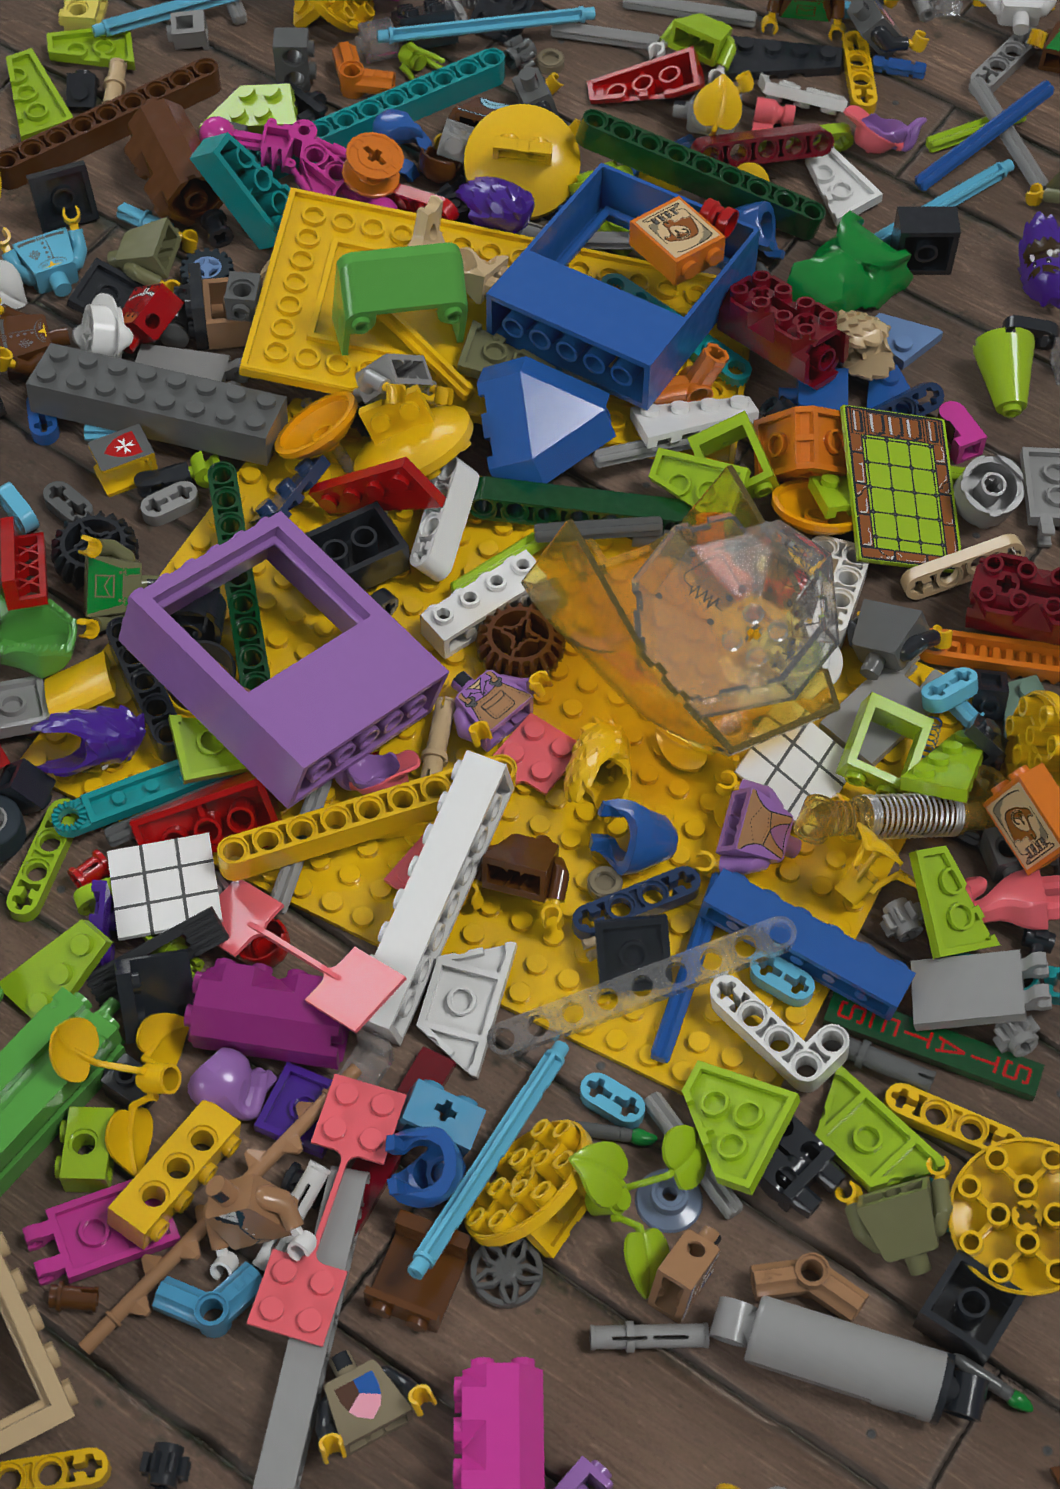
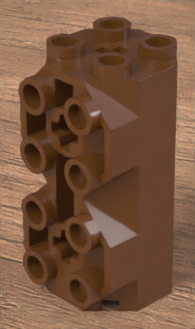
M154 97L147 99L128 122L127 128L131 139L124 147V152L135 166L134 172L140 178L148 180L143 190L155 205L153 207L155 213L161 218L170 217L173 220L179 221L184 226L190 227L192 224L197 223L196 219L201 217L204 212L213 208L220 209L224 203L189 159L201 141L182 105L164 98L160 100Z

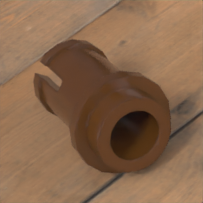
M59 1281V1284H51L48 1307L55 1308L56 1313H61L62 1309L97 1312L99 1286L65 1285L64 1281Z

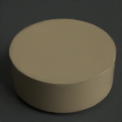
M554 48L540 51L537 55V68L546 75H550L552 72L560 73L564 69L563 53Z
M609 866L595 868L590 872L587 880V891L594 900L622 890L623 886L622 876L618 875L614 868Z

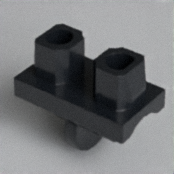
M290 83L295 95L294 103L298 115H296L297 120L306 119L312 122L325 116L328 107L326 106L327 97L323 92L316 90L312 93H305L295 84Z

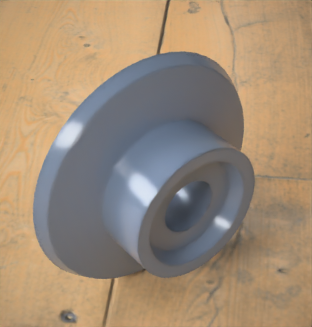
M669 1168L653 1171L643 1179L665 1173ZM673 1176L668 1180L637 1188L635 1206L640 1218L650 1228H657L663 1233H677L688 1229L697 1221L702 1211L703 1198L698 1185L690 1190H680ZM670 1193L673 1194L676 1199L673 1201H668L664 1199L663 1195Z

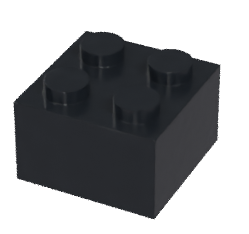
M957 206L897 207L890 246L896 251L905 249L912 254L907 262V267L913 275H951L961 235Z
M958 1250L921 1308L912 1327L950 1352L965 1355L984 1367L1026 1295L1003 1292L988 1285L978 1278L968 1266H972L982 1275L993 1281L989 1275L988 1267L963 1251ZM993 1271L995 1277L1003 1278L1002 1276ZM1010 1281L1002 1284L997 1283L1007 1288L1024 1291Z

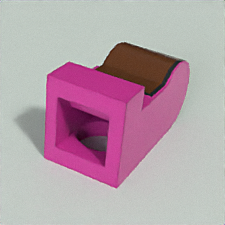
M955 401L941 404L937 419L945 420L947 441L952 446L949 456L955 465L982 455L987 436L966 408Z

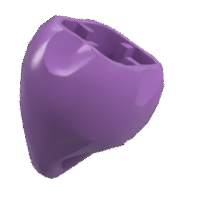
M222 1047L190 1077L188 1094L197 1106L202 1100L213 1102L237 1120L249 1121L259 1116L267 1091L278 1078L271 1070H264L261 1067L252 1070L249 1060L240 1051Z

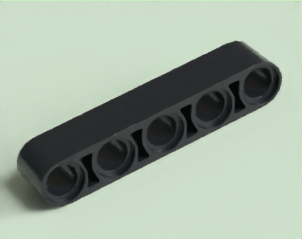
M116 617L106 627L112 656L138 713H144L145 728L158 757L166 763L178 759L174 741L166 742L173 740L168 718L169 715H177L164 685L118 641L122 627L121 622L124 617Z

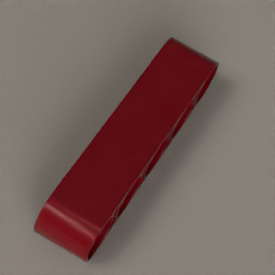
M811 123L703 136L697 138L692 143L691 149L703 154L707 148L711 147L710 157L733 167H738L740 164L747 162L763 164L824 156L833 149L834 137L820 125ZM821 134L819 143L813 145L815 137ZM794 137L792 146L786 149L787 141ZM763 141H767L765 149L758 152L759 145ZM739 144L737 153L730 155L732 147Z

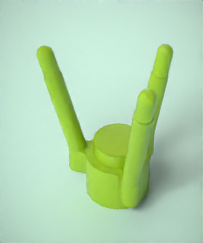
M411 41L404 44L398 53V59L402 63L400 70L407 75L410 81L415 79L411 71H420L426 64L437 70L443 66L436 62L445 63L444 58L418 47Z

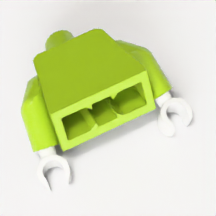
M701 13L676 18L659 38L660 42L650 44L648 48L649 60H652L656 55V58L666 55V47L679 51L694 46L700 62L711 67L716 66V69H712L709 72L707 83L709 84L719 75L725 74L724 71H728L736 53L735 40L731 36L733 28L723 21L715 20Z

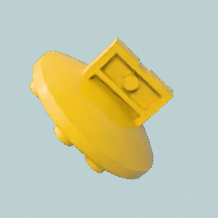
M294 0L293 25L297 28H306L318 17L322 16L342 31L359 33L371 24L375 16L373 0Z
M530 104L505 106L485 116L470 134L464 153V171L467 182L475 180V177H497L510 181L532 194L535 206L530 220L547 216L564 204L571 196L568 185L577 182L576 176L580 173L581 159L579 146L571 129L556 114L545 108Z
M418 384L406 389L405 403L388 404L386 399H380L359 408V416L371 439L359 451L353 468L355 472L407 457L429 480L434 479L441 473L442 467L453 460L460 452L469 448L471 445L470 438L473 432V422L468 412L462 407L456 405L429 407Z
M1035 690L1026 696H1022L1019 699L1013 716L1006 718L1005 731L1009 741L1005 748L1007 756L1000 767L1001 782L1006 779L1011 781L1008 775L1026 764L1029 769H1032L1044 763L1060 788V696L1052 691Z
M542 1119L530 1131L516 1139L498 1163L496 1168L498 1175L492 1183L487 1182L465 1216L464 1225L467 1232L479 1244L487 1247L507 1245L526 1237L544 1257L554 1258L569 1237V1232L576 1222H579L587 1211L585 1205L586 1191L579 1174L568 1159L581 1148L593 1143L588 1132L579 1123L572 1120L550 1122L548 1119Z
M1031 1137L1010 1138L993 1143L975 1154L964 1165L952 1186L950 1195L953 1210L948 1225L954 1246L957 1251H963L988 1267L989 1275L993 1281L982 1275L972 1266H968L978 1278L1000 1291L1026 1295L1027 1297L1044 1296L1059 1292L1060 1145L1048 1140ZM993 1271L1002 1276L1003 1278L995 1277ZM1010 1281L1024 1291L1007 1288L997 1283L1002 1284Z

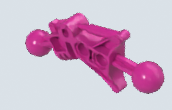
M220 116L210 117L200 127L199 139L201 142L205 138L228 132L246 149L261 151V167L270 164L271 171H275L276 167L280 166L282 173L293 174L296 178L295 183L302 190L398 209L395 202L387 197L369 198L361 196L347 186L342 176L343 163L347 159L345 155L346 148L336 143L331 144L317 137V127L310 120L301 119L294 122L293 125L284 124L282 126L277 125V121L270 118L264 126L263 134L235 130L228 119ZM293 155L300 158L299 171L296 169L295 160L292 159Z

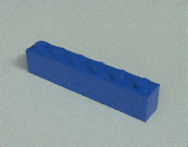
M723 868L703 900L699 916L703 917L706 921H711L715 926L762 952H771L807 972L812 976L813 980L889 1022L916 975L902 961L890 959L880 954L869 943L859 942L849 937L839 927L816 919L808 910L798 906L794 907L783 901L775 892L752 884L744 875L738 872H730Z

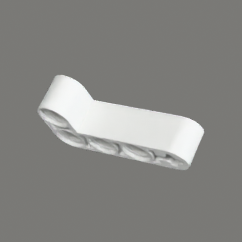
M457 457L442 467L441 473L436 478L430 480L446 497L443 508L424 509L410 554V564L437 582L444 580L453 568L479 482V474Z
M819 535L811 540L805 568L807 570L808 565V573L816 578L819 576V579L825 580L826 577V581H829L830 573L831 593L829 586L827 597L824 600L825 605L823 603L817 624H824L817 625L816 627H818L823 635H825L826 630V636L833 640L841 650L847 635L848 623L852 620L865 582L869 563L856 560L855 543L831 536ZM822 555L825 557L823 563L819 561V558Z
M727 974L721 975L711 983L710 997L714 1012L798 1091L805 1093L815 1091L847 1060L850 1039L843 1027L835 1024L825 1025L805 1042L736 977ZM722 993L726 995L723 999L720 997ZM733 993L734 1002L727 996ZM755 1015L763 1021L758 1026L752 1027L745 1024L744 1020L748 1016ZM782 1040L788 1043L789 1047L785 1051L778 1052L773 1050L770 1045L774 1041ZM829 1040H835L842 1045V1048L831 1052L822 1045ZM803 1065H809L816 1070V1073L811 1077H803L797 1073V1069Z

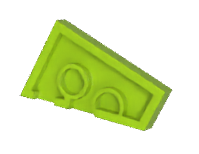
M947 846L910 852V862L933 959L999 946L1000 943L995 934L990 935L982 920L985 916L980 906H974L965 889L967 883Z
M81 919L0 980V987L8 998L30 1018H33L45 1004L51 1003L52 997L62 987L73 995L78 992L113 944V941L89 920Z

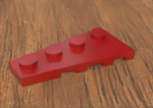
M407 457L318 482L308 493L328 514L351 513L375 501H378L384 511L443 508L446 497Z

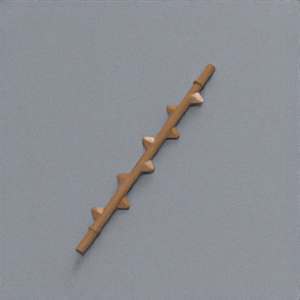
M352 1063L341 1075L357 1080L362 1075V1071ZM330 1086L327 1089L324 1088L322 1094L314 1102L300 1101L296 1104L298 1119L267 1151L247 1149L245 1151L248 1170L242 1176L255 1174L263 1177L284 1154L299 1155L302 1153L301 1136L319 1119ZM199 1204L196 1206L197 1222L163 1257L145 1254L141 1258L145 1276L110 1312L107 1310L105 1312L106 1316L78 1343L88 1355L117 1326L120 1328L122 1326L121 1322L129 1314L143 1317L150 1315L151 1308L148 1294L182 1259L198 1260L201 1257L199 1242L207 1234L203 1213L205 1205Z

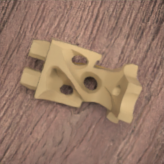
M430 196L425 208L420 207L417 210L413 236L408 246L445 243L442 236L443 233L440 231L443 201L438 196ZM470 247L460 248L463 258L467 298H472L476 304H481L486 300V293L509 268L507 267L509 257L507 255L495 256L491 260L485 261Z

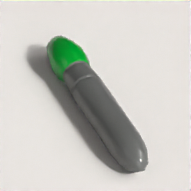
M575 1121L588 1132L591 1138L631 1142L637 1146L652 1145L658 1140L656 1135L640 1128L631 1130L619 1126Z
M953 1353L956 1355L955 1367L960 1371L971 1373L990 1381L988 1390L1006 1400L1009 1406L1024 1412H1033L1034 1409L1031 1401L1022 1392L1013 1389L965 1355Z

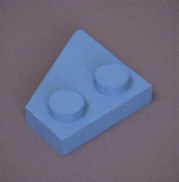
M883 313L875 316L886 325L891 326L887 341L893 353L895 365H898L902 370L942 339L943 331Z

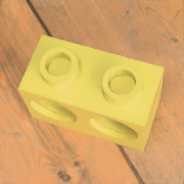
M64 0V8L59 10L60 26L64 27V31L92 28V25L101 23L104 20L108 0Z

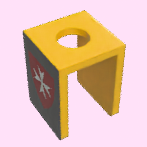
M140 424L88 442V447L97 463L93 466L94 472L107 497L136 488L134 477L137 473L158 469L155 453Z

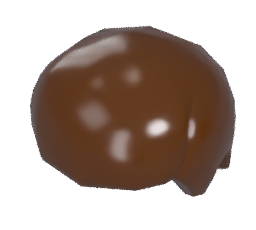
M429 146L425 152L424 148L421 147L419 167L421 173L428 180L436 183H447L459 176V173L462 171V162L437 155L438 149H434L432 146Z

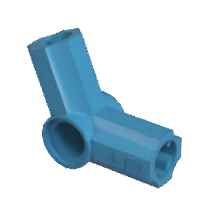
M246 1261L210 1292H205L167 1276L161 1281L155 1293L152 1308L157 1312L200 1329L201 1333L206 1337H222L230 1330L232 1322L254 1302L263 1277L252 1264L250 1265ZM216 1308L223 1311L220 1318L215 1321L203 1319L206 1312Z

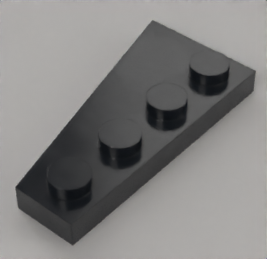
M733 36L736 53L727 73L732 82H736L735 78L747 70L750 71L754 80H759L760 73L777 75L778 79H786L798 73H801L803 77L840 75L843 52L841 47Z

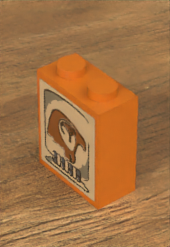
M680 196L630 221L629 245L674 286L693 278L700 272L716 266L724 260L726 236Z
M1044 763L1032 769H1029L1027 764L1008 775L1011 781L1006 779L990 790L993 796L982 803L1028 876L1060 857V788Z

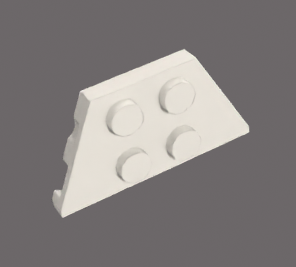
M506 942L503 946L483 949V947L471 949L463 954L451 953L437 956L416 1024L418 1029L474 1079L479 1078L517 951L518 946L515 942Z

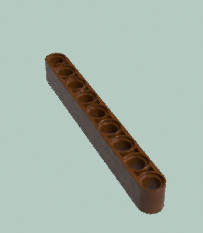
M201 58L0 151L2 188L7 190L17 189L28 184L26 175L70 164L129 136L128 122L138 108L149 98L154 97L158 100L164 98L182 105L185 110L216 95L221 90L217 61L212 58Z

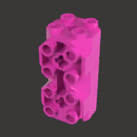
M488 1357L471 1359L470 1368L462 1370V1376L454 1377L455 1413H462V1417H454V1454H462V1458L453 1459L454 1489H545L543 1370L536 1368L535 1360L529 1357L513 1358L511 1363H495L494 1359Z

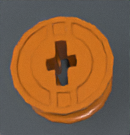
M375 132L361 133L350 140L345 153L347 159L343 163L342 176L347 186L357 194L369 198L385 197L393 193L399 185V171L403 167L404 162L401 147L390 137Z

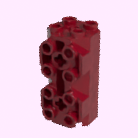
M755 271L752 275H748L731 285L719 309L717 329L816 390L835 379L839 372L835 370L838 362L844 364L848 357L850 336L837 329V312L820 302H815L811 297H800L796 302H792V286L776 276H771L768 271Z
M1002 552L997 555L992 554L986 558H980L970 589L969 598H971L970 605H972V608L967 607L965 627L1060 646V567L1053 571L1038 569L1027 557Z

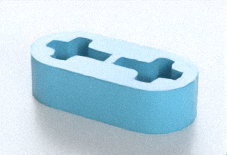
M7 482L0 486V505L9 517H14L15 525L26 535L39 528L40 524L35 513L13 484Z
M966 667L955 668L927 683L921 690L923 709L930 713H943L973 697L978 692L977 672Z
M762 952L753 958L749 972L750 979L757 987L793 1007H802L811 1001L815 982L807 972L771 952ZM767 965L773 968L772 973L768 972L765 976L760 973L761 968L764 969ZM798 983L804 986L803 991L800 990L797 994L791 991L792 986L796 987Z
M602 1073L588 1074L582 1080L580 1099L588 1109L619 1127L633 1129L642 1123L645 1115V1102L636 1092ZM603 1087V1095L597 1094L595 1098L590 1096V1088ZM630 1104L635 1106V1114L622 1115V1107L627 1108Z

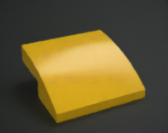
M105 651L44 679V691L49 715L57 712H68L71 709H89L116 696L117 684L110 674L111 661Z

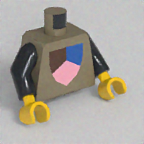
M349 1350L334 1355L328 1363L336 1378L324 1385L326 1396L318 1403L315 1427L323 1463L329 1464L328 1456L332 1453L339 1452L344 1459L412 1422L413 1413L410 1404L418 1417L423 1416L424 1413L420 1407L422 1404L432 1402L434 1406L437 1405L430 1387L426 1384L419 1385L411 1377L389 1365L379 1366L374 1359L357 1366Z

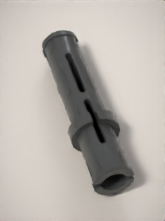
M849 1037L847 1060L854 1062V1067L862 1069L864 1066L929 1093L937 1071L929 1070L871 1046L872 1042L866 1039L861 1042ZM835 1040L827 1041L825 1049L831 1052L842 1048V1045Z

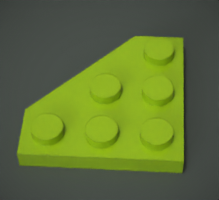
M698 1060L682 1088V1093L718 1184L752 1196L800 1103L799 1095L796 1092Z

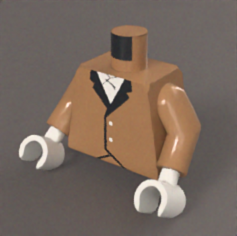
M255 1174L227 1180L221 1175H216L207 1183L206 1194L209 1197L208 1202L204 1206L203 1213L211 1250H216L217 1258L210 1268V1273L215 1280L220 1279L224 1267L227 1269L229 1276L238 1268L239 1259L233 1252L228 1251L227 1247L229 1246L237 1250L292 1235L294 1239L288 1244L287 1252L295 1261H299L304 1254L309 1257L316 1248V1236L310 1231L303 1230L301 1227L304 1222L298 1210L299 1200L287 1190L281 1189Z

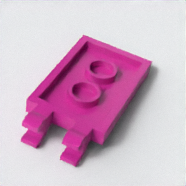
M130 1179L45 1209L48 1220L26 1226L22 1230L29 1252L44 1247L54 1239L59 1251V1255L44 1258L34 1263L40 1286L50 1284L64 1274L67 1275L69 1284L142 1258L145 1254H153L173 1247L181 1239L174 1218L172 1217L168 1221L170 1226L164 1236L158 1242L152 1240L144 1250L107 1224L108 1207L132 1181ZM149 1199L144 1202L150 1207H157L162 1204L158 1199Z

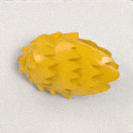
M595 716L593 723H588L580 729L581 736L573 745L572 756L566 767L565 773L567 775L563 783L564 797L569 803L572 800L578 803L586 791L591 796L596 809L599 810L602 801L617 798L628 800L632 779L630 766L632 747L626 732L619 724L615 723L614 720L605 722ZM598 814V820L601 822L605 820V822L608 824L616 818L599 817Z

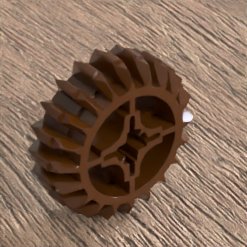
M519 601L517 607H511L507 603L503 611L497 608L494 613L495 616L487 615L486 619L483 620V624L479 625L475 647L479 662H483L485 671L493 670L499 675L530 678L537 671H546L548 675L549 671L556 672L558 662H562L566 646V639L563 635L564 630L562 624H557L556 615L548 616L546 607L536 610L534 602L529 607H523L521 601Z

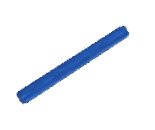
M1048 80L1042 81L915 176V185L921 191L927 190L1054 94L1053 85Z
M714 872L712 874L704 899L710 891L711 887L713 886L714 882L718 878L720 872ZM699 913L651 1049V1058L661 1063H668L670 1061L715 929V925L711 921H706L703 917H700Z

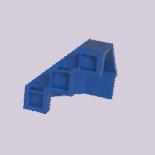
M527 356L482 369L477 382L478 396L485 398L487 413L481 414L484 439L489 440L493 456L487 457L488 470L492 477L548 483L616 437L611 425L610 413L606 408L610 393Z

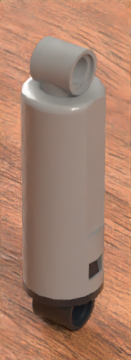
M721 1296L709 1332V1336L713 1339L733 1346L747 1348L744 1361L748 1364L854 1397L896 1413L899 1412L912 1416L915 1419L934 1425L939 1423L943 1412L972 1422L981 1421L990 1381L971 1373L954 1370L956 1355L918 1344L911 1340L873 1330L769 1296L761 1297L758 1308L741 1300Z

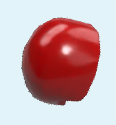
M273 918L268 923L266 930L290 944V935L285 925L279 919ZM257 937L239 953V957L247 965L252 966L253 964L261 963L274 968L285 959L288 952L264 937Z

